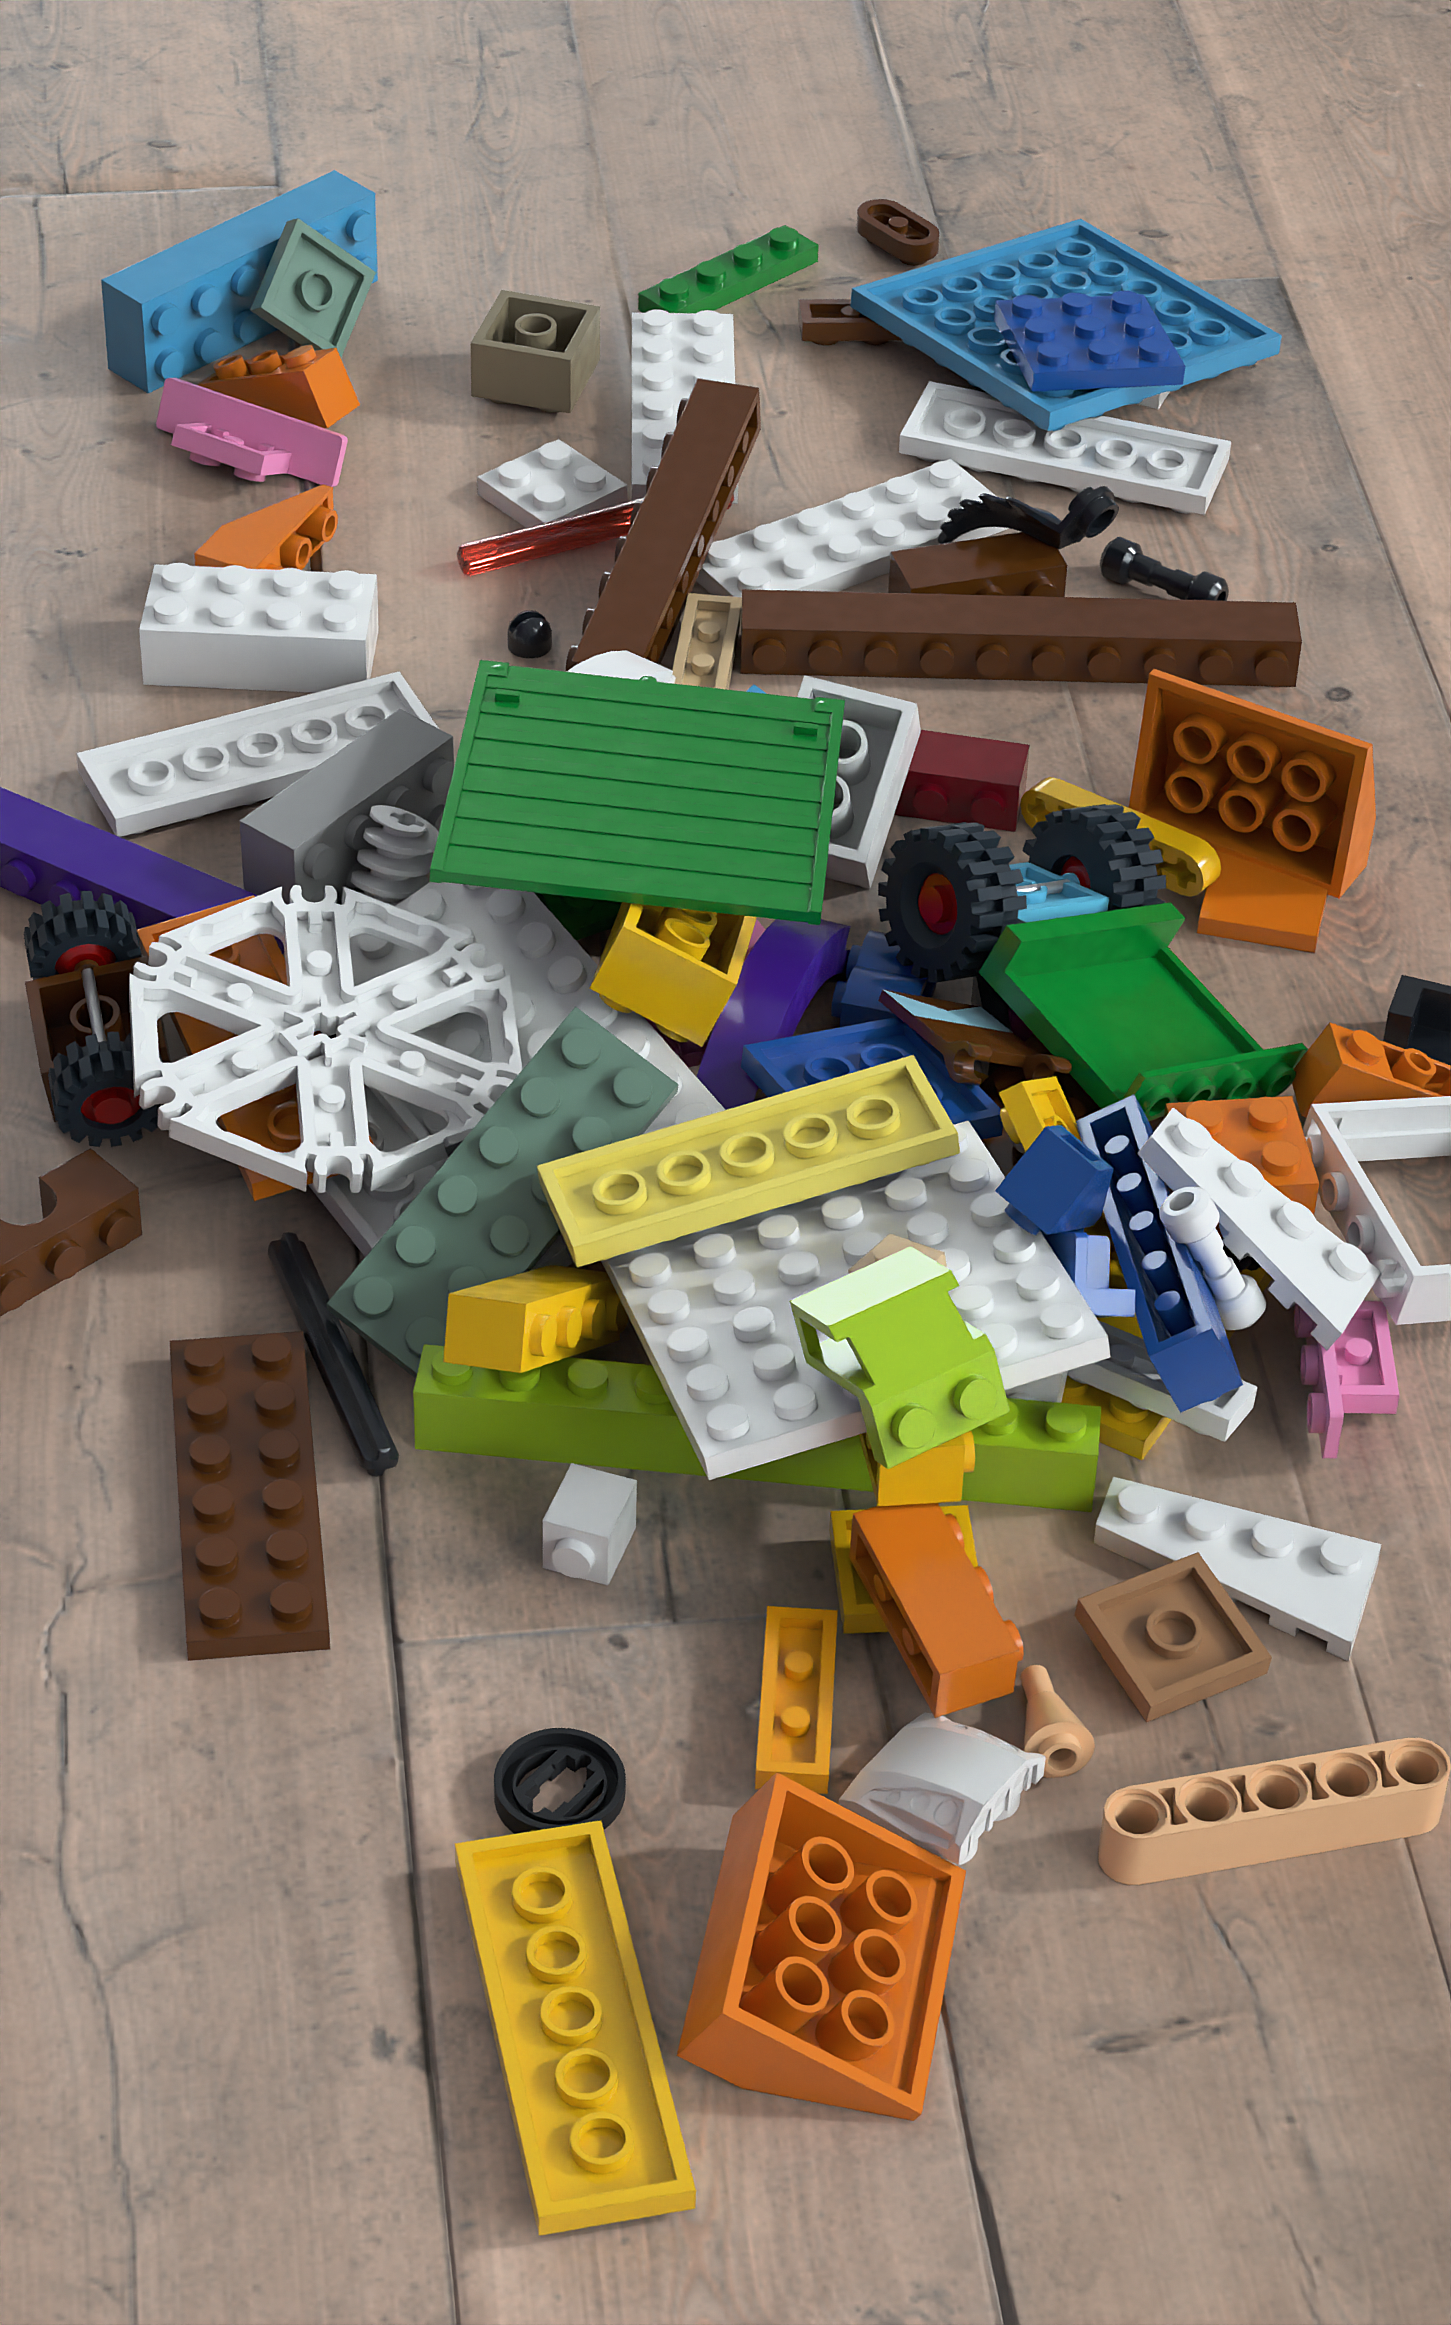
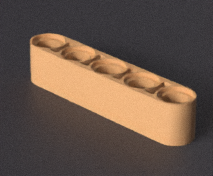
M1403 1738L1127 1786L1116 1790L1107 1798L1105 1803L1098 1849L1099 1865L1104 1873L1116 1882L1126 1885H1142L1421 1835L1431 1831L1439 1823L1451 1771L1450 1758L1442 1747L1430 1740Z

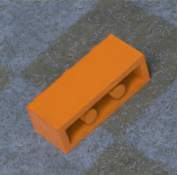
M938 1503L875 1506L853 1513L849 1558L934 1717H940L1014 1693L1017 1665L1024 1657L1022 1640L1015 1624L1010 1619L1003 1621L994 1605L992 1586L985 1570L981 1566L973 1567L964 1551V1539L956 1518L951 1513L944 1515Z

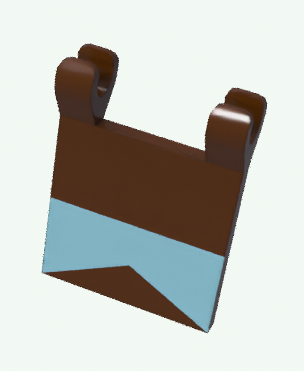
M884 989L881 992L878 1001L943 1054L948 1073L954 1082L980 1086L982 1079L976 1077L974 1073L975 1060L1022 1067L1026 1081L1053 1077L1055 1071L1067 1074L1071 1071L1072 1064L1068 1059L1039 1054L980 1006Z

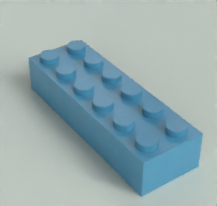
M333 170L102 279L108 369L146 393H150L163 387L167 378L179 379L279 330L250 311L285 224L289 220L299 218L374 270L376 274L372 283L378 281L375 192Z

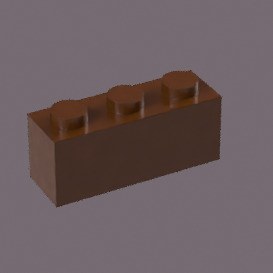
M1023 532L891 551L888 593L1065 597L1068 565L1057 548Z

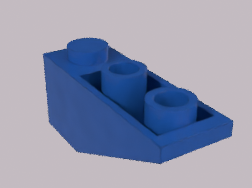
M1062 1125L1047 1126L997 1187L995 1192L1009 1202L1008 1206L1004 1209L1005 1213L1016 1224L1033 1235H1037L1040 1230L1050 1235L1091 1227L1102 1216L1114 1168Z

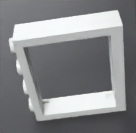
M1451 1096L1311 1104L1303 1132L1319 1180L1318 1194L1320 1195L1323 1207L1330 1212L1346 1243L1360 1249L1368 1261L1380 1270L1381 1273L1372 1286L1374 1294L1381 1299L1396 1325L1451 1321V1264L1420 1266L1358 1161L1451 1156Z

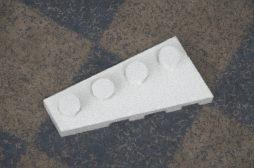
M1172 1108L1137 1154L1174 1192L1185 1187H1200L1209 1193L1219 1212L1218 1222L1220 1232L1224 1238L1222 1240L1223 1243L1239 1260L1247 1256L1254 1258L1275 1280L1268 1290L1286 1309L1297 1303L1317 1324L1310 1334L1328 1350L1344 1332L1379 1277L1380 1270L1368 1261L1360 1249L1352 1244L1344 1243L1316 1221V1218L1308 1208L1298 1202L1291 1201L1264 1180L1256 1167L1246 1161L1239 1160L1212 1139L1204 1126L1194 1120L1187 1119L1176 1109Z
M1113 1477L1096 1522L1094 1536L1095 1544L1151 1570L1199 1552L1233 1602L1239 1600L1269 1614V1625L1294 1637L1301 1629L1327 1641L1326 1651L1348 1662L1378 1565L1381 1544L1117 1477Z

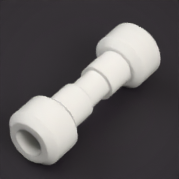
M1185 1187L1176 1190L1166 1198L1159 1211V1217L1173 1241L1185 1243L1192 1257L1200 1262L1203 1268V1277L1213 1293L1224 1329L1241 1330L1250 1327L1258 1321L1265 1311L1266 1299L1255 1279L1249 1275L1240 1274L1233 1259L1227 1257L1224 1252V1243L1215 1228L1219 1221V1212L1209 1193L1200 1187Z

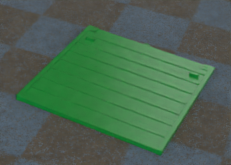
M480 660L432 858L429 882H446L820 925L845 700L823 697L809 699L657 682L656 678L652 676H643L637 680L511 666L507 662Z

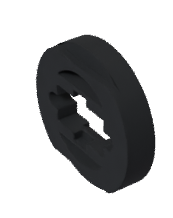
M550 1728L525 1735L504 1751L495 1768V1808L501 1821L514 1834L600 1820L602 1821L603 1829H606L617 1818L625 1801L626 1774L619 1755L608 1743L585 1731L571 1728ZM539 1767L521 1785H519L520 1781L527 1773ZM583 1767L586 1768V1781L583 1783V1789L568 1803L564 1801L554 1812L545 1807L539 1812H533V1799L540 1793V1786L547 1780L552 1782L566 1768L573 1772H577ZM602 1792L598 1801L590 1809L579 1814Z

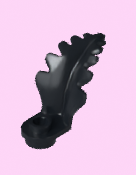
M1101 486L1096 489L1088 487L1073 498L1068 507L1069 513L1061 521L1051 512L1031 507L1012 497L1006 496L1003 499L982 493L978 496L982 501L964 499L959 503L963 508L951 509L948 512L947 517L951 520L941 524L940 529L942 532L939 534L937 542L939 544L951 543L959 536L978 528L1002 527L1021 531L1060 550L1080 542L1085 536L1092 538L1103 532L1116 518L1119 506L1113 501L1114 493L1107 486Z

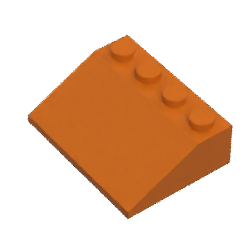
M1153 669L1148 677L1129 808L1198 836L1208 842L1215 851L1218 850L1328 889L1327 895L1340 899L1365 869L1368 862L1376 820L1373 744Z
M776 1772L732 1816L677 2056L742 2089L914 2121L922 2114L966 1870Z

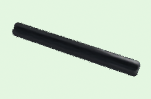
M283 1233L280 1240L270 1242L268 1247L269 1258L299 1327L303 1331L306 1343L360 1466L367 1469L368 1474L371 1476H382L386 1469L396 1467L399 1453L339 1319L327 1310V1302L330 1298L306 1244L300 1241L295 1233Z

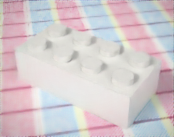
M185 563L155 564L139 629L143 685L316 693L370 679L379 630L377 574H358L348 570L333 573L302 571L296 568L281 570L247 569L238 565L202 567L190 566Z

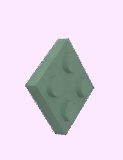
M299 218L289 220L285 224L250 311L302 346L312 345L314 351L337 348L341 358L376 272Z

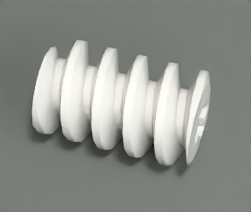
M375 805L371 807L369 816L374 821L384 825V827L365 828L363 838L368 843L377 847V849H361L357 855V860L362 865L371 869V871L357 870L352 872L351 882L356 887L365 891L359 893L396 906L428 884L426 874L430 872L433 858L432 853L435 850L439 832L428 821L409 811L393 806Z

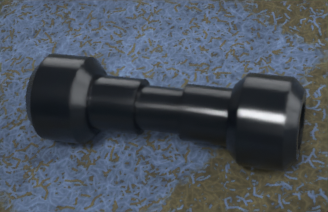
M1123 537L1111 540L1101 555L1100 569L1103 577L1124 585L1134 580L1148 587L1156 586L1161 588L1168 595L1180 600L1227 601L1229 588L1224 578L1207 571L1194 576L1180 569L1172 570L1162 566L1160 561L1143 555L1139 544Z

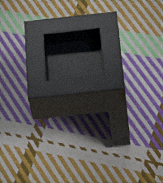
M1401 975L1388 1011L1383 1041L1403 1049H1417L1431 1059L1451 1065V986Z

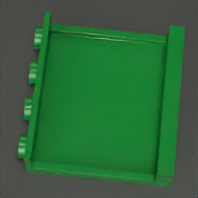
M1171 902L1006 925L979 971L983 978L1053 1056L1063 1057L1070 1061L1072 1068L1069 1074L1101 1109L1134 1094L1148 1121L1164 1116L1166 1103L1276 1097L1293 1083L1296 1077V1071L1293 1068L1308 1050L1303 1043L1263 1049L1171 951L1168 946L1185 920V917Z

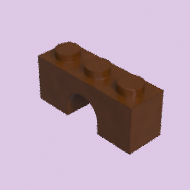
M91 1148L38 1177L42 1220L31 1224L19 1225L7 1223L0 1219V1316L19 1308L33 1297L61 1281L71 1278L80 1270L115 1250L125 1247L142 1235L138 1187Z

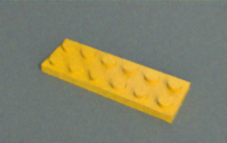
M602 1821L455 1843V1864L539 2236L695 2209L696 2188Z

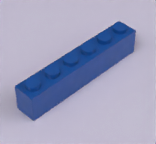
M1133 1094L1077 1120L1076 1124L1082 1143L1114 1168L1103 1211L1127 1288L1135 1290V1314L1148 1356L1180 1413L1204 1402L1213 1401L1222 1394L1242 1386L1243 1383L1213 1293L1203 1277V1268L1200 1262L1192 1257L1185 1243H1177L1170 1238L1159 1217L1161 1206L1174 1191L1137 1154L1154 1130L1136 1096Z

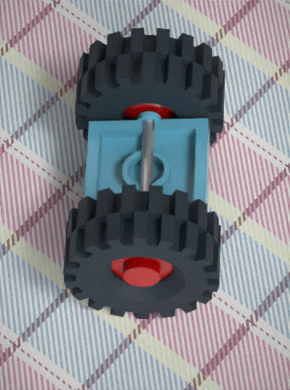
M1102 804L1063 809L1062 811H1054L1045 815L1046 821L1037 822L1031 831L1036 836V839L1026 840L1022 850L1030 856L1029 862L1009 865L1015 857L1009 846L997 848L1001 837L993 830L984 831V825L963 822L910 830L903 834L905 840L895 841L890 848L895 858L884 859L881 871L888 875V881L879 882L878 896L886 897V908L879 909L880 921H889L891 931L885 934V938L889 947L899 945L900 951L896 959L902 966L913 965L911 974L918 979L928 977V982L938 983L982 976L979 971L1006 925L1165 903L1164 900L1157 898L1158 889L1166 888V875L1157 876L1156 864L1162 863L1163 858L1160 849L1151 851L1148 845L1155 837L1148 827L1137 829L1141 818L1134 812L1123 813V806Z

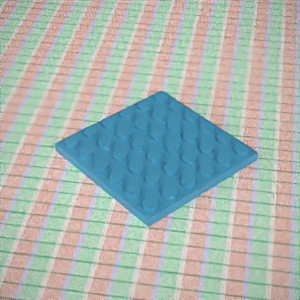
M1082 219L852 288L850 307L901 338L905 344L914 346L930 356L937 364L957 373L966 379L970 385L984 390L998 399L1005 407L1014 409L1033 421L1037 427L1047 431L1060 430L1065 425L1089 417H1099L1104 412L1128 404H1138L1143 399L1164 392L1177 391L1182 386L1202 379H1212L1219 376L1220 373L1241 366L1254 365L1259 360L1279 354L1282 337L1279 333ZM1117 291H1132L1137 294H1144L1185 364L1183 385L1032 392L994 321L995 301L1013 300L1014 297L1019 295H1032L1044 299L1062 298L1068 293H1082L1090 297L1112 296Z

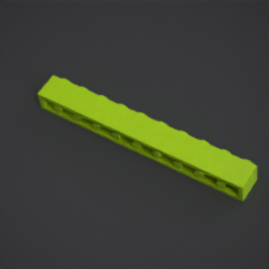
M423 1345L413 1391L415 1449L707 1476L652 1365L567 1357L522 1373L446 1363L443 1362L444 1346ZM1007 1398L1010 1409L1009 1413L971 1430L975 1445V1467L973 1472L963 1473L961 1500L1092 1512L1099 1455L1101 1406ZM859 1435L719 1477L874 1492Z

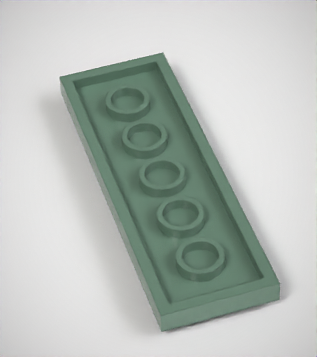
M575 1006L327 1302V1310L416 1379L423 1345L445 1346L448 1294L531 1271L561 1234L540 1186L537 1165L644 1134L677 1094L679 1084Z

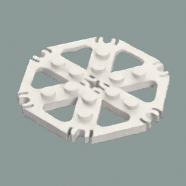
M293 885L290 890L289 904L286 905L282 898L281 886L160 935L159 941L152 942L149 946L148 965L137 962L134 965L133 975H129L134 1097L140 1094L139 1105L143 1110L156 1104H164L158 1108L157 1126L161 1131L169 1130L170 1138L306 1192L307 1171L313 1172V1187L317 1193H325L326 1178L331 1174L346 1176L350 1180L351 1193H359L362 1188L363 1173L366 1171L371 1180V1192L447 1158L444 1138L475 1127L522 1071L510 974L503 978L504 966L501 963H497L487 968H480L484 965L486 947L482 943L474 944L473 936L354 890L343 887L342 905L337 904V892L334 887L325 886L324 899L314 903L306 901L302 897L300 885ZM257 934L274 935L284 944L287 985L209 954ZM359 934L373 935L423 955L424 958L354 987L349 939ZM180 1012L238 1036L174 1063H162L158 1050L157 1020L166 1013ZM470 1012L477 1014L485 1020L487 1025L491 1062L476 1060L412 1035V1033L459 1013ZM321 1031L322 1034L314 1036V1032ZM336 1034V1038L330 1039L328 1037L330 1035ZM296 1083L301 1144L297 1149L285 1153L276 1152L233 1133L225 1132L217 1126L216 1120L221 1115ZM364 1085L443 1116L448 1125L442 1131L393 1152L379 1151L369 1141Z

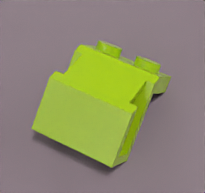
M911 1246L789 1301L806 1363L858 1398L874 1460L887 1469L1010 1412L995 1350L984 1332L962 1319L948 1291L959 1287L955 1276L950 1269ZM816 1329L828 1336L829 1339L819 1342Z

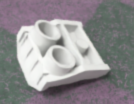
M924 1712L904 1726L859 1772L840 1797L839 1805L958 1866L973 1858L977 1851L979 1836L985 1830L989 1832L993 1827L994 1821L1004 1820L1016 1812L1019 1807L1021 1792L1023 1790L1027 1791L1031 1787V1783L1036 1784L1044 1776L1046 1757L1040 1753L1024 1752L982 1730L953 1722L944 1716L935 1718L933 1713Z

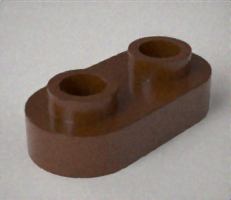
M873 199L862 203L858 207L857 232L870 243L877 245L898 258L902 263L911 266L922 265L938 254L939 229L898 202L887 199Z

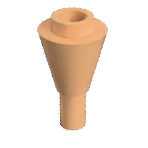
M1031 1665L1025 1668L1020 1675L1028 1701L1026 1706L1024 1752L1040 1753L1046 1757L1044 1778L1072 1775L1090 1761L1095 1748L1094 1738L1064 1701L1054 1692L1047 1669L1041 1665Z

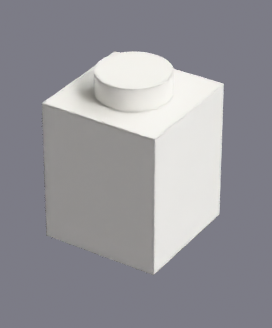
M571 1463L543 1519V1568L560 1572L572 1578H582L609 1585L636 1529L637 1480Z

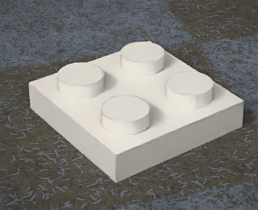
M560 439L546 443L532 452L505 462L501 466L477 477V491L480 497L544 541H548L627 503V484Z

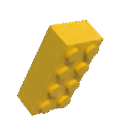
M622 902L589 989L599 993L601 1000L609 1007L623 1013H631L633 1011L655 1022L658 1030L667 1037L679 1042L690 1040L703 1047L738 983L757 917Z

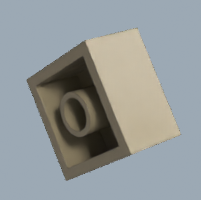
M501 290L471 341V396L490 399L497 404L513 403L540 408L548 413L564 412L571 414L600 360V306Z

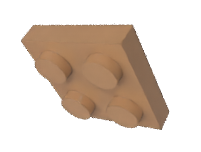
M1199 1552L1081 1597L1077 1601L1074 1616L1146 1723L1268 1673L1272 1656Z

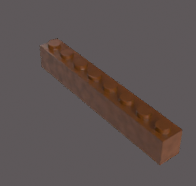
M697 378L689 398L681 399L677 412L676 428L674 432H667L664 437L659 466H652L650 468L646 483V495L643 501H636L631 514L630 531L627 537L620 536L617 542L614 567L611 572H604L601 578L599 600L595 609L588 608L582 627V638L579 645H572L569 649L566 671L593 656L610 651L626 650L656 664H661L686 606L688 593L692 592L761 430L759 387Z

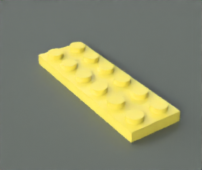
M914 1055L540 1164L537 1165L540 1186L576 1267H580L647 1246L671 1241L678 1237L721 1224L735 1222L742 1218L788 1204L798 1203L805 1199L845 1187L862 1184L902 1170L926 1165L933 1161L959 1154L960 1147L957 1130Z

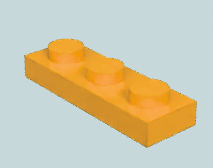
M767 1606L755 1790H759L778 1772L816 1793L828 1794L838 1610Z

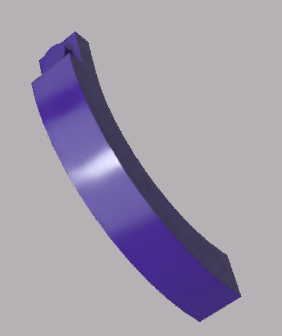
M776 919L757 940L743 963L738 983L715 1023L696 1076L725 1110L768 1098L741 1068L743 1046L793 1036L804 1011L823 983L833 975L846 974L848 957L851 950L846 948L851 926L821 919L820 925Z

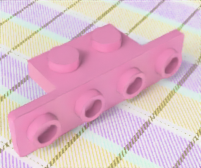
M167 378L164 382L156 426L158 429L172 433L171 445L190 451V460L208 466H220L221 463L235 467V476L250 481L264 482L266 475L288 473L320 485L324 484L331 487L338 485L348 442L345 435L178 378Z
M1363 1301L1344 1332L1328 1350L1310 1334L1317 1324L1295 1303L1296 1338H1306L1307 1345L1302 1346L1301 1382L1302 1385H1312L1313 1393H1309L1307 1400V1428L1309 1433H1319L1322 1458H1337L1344 1413L1396 1414L1399 1389L1387 1311L1382 1301Z

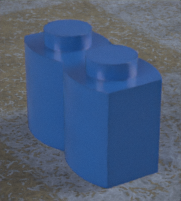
M869 930L862 946L853 944L851 947L846 968V980L848 981H838L832 999L831 1016L840 1018V1027L897 1017L878 1001L883 989L932 998L937 983L928 982V977L918 979L912 975L913 965L902 966L896 959L900 951L899 945L889 947L885 938L886 933Z

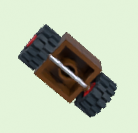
M81 891V900L72 901L70 893L59 896L61 905L57 907L50 900L42 904V915L33 912L28 919L30 927H25L24 929L31 978L33 977V980L25 981L40 1073L53 1120L58 1122L59 1129L64 1134L70 1131L71 1139L78 1143L88 1136L89 1146L100 1147L103 1139H110L111 1147L122 1146L121 1137L129 1135L131 1140L135 1142L143 1138L141 1128L144 1127L150 1132L158 1128V1108L164 1105L156 1104L143 1110L139 1105L140 1094L134 1097L129 975H133L134 965L137 962L148 965L149 958L148 956L142 957L134 916L132 912L128 913L127 905L121 900L113 904L112 896L102 893L98 901H94L92 891ZM161 1016L157 1020L159 1058L162 1063H171L163 1018Z

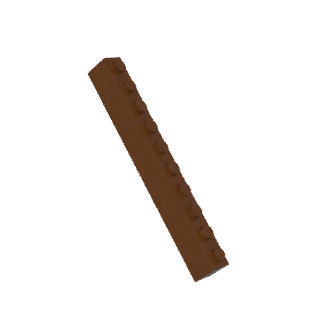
M742 589L741 674L1148 684L1149 673L1156 669L1200 685L1296 687L1302 646L1296 602Z

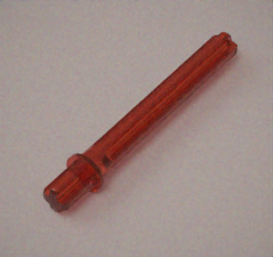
M734 493L727 509H729L732 506V502L734 501ZM644 498L461 544L457 552L458 564L464 575L472 576L611 540L620 536H626L631 528V514L636 501H643Z

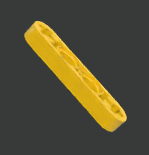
M1054 777L1044 778L1027 790L1021 797L1020 802L1022 815L1031 828L1037 822L1046 821L1045 815L1054 811L1102 804L1123 805ZM1123 806V813L1134 812L1141 818L1137 829L1148 827L1155 837L1148 845L1151 851L1160 849L1163 862L1156 864L1157 876L1166 875L1167 889L1191 897L1198 895L1220 876V859L1208 842L1198 836Z

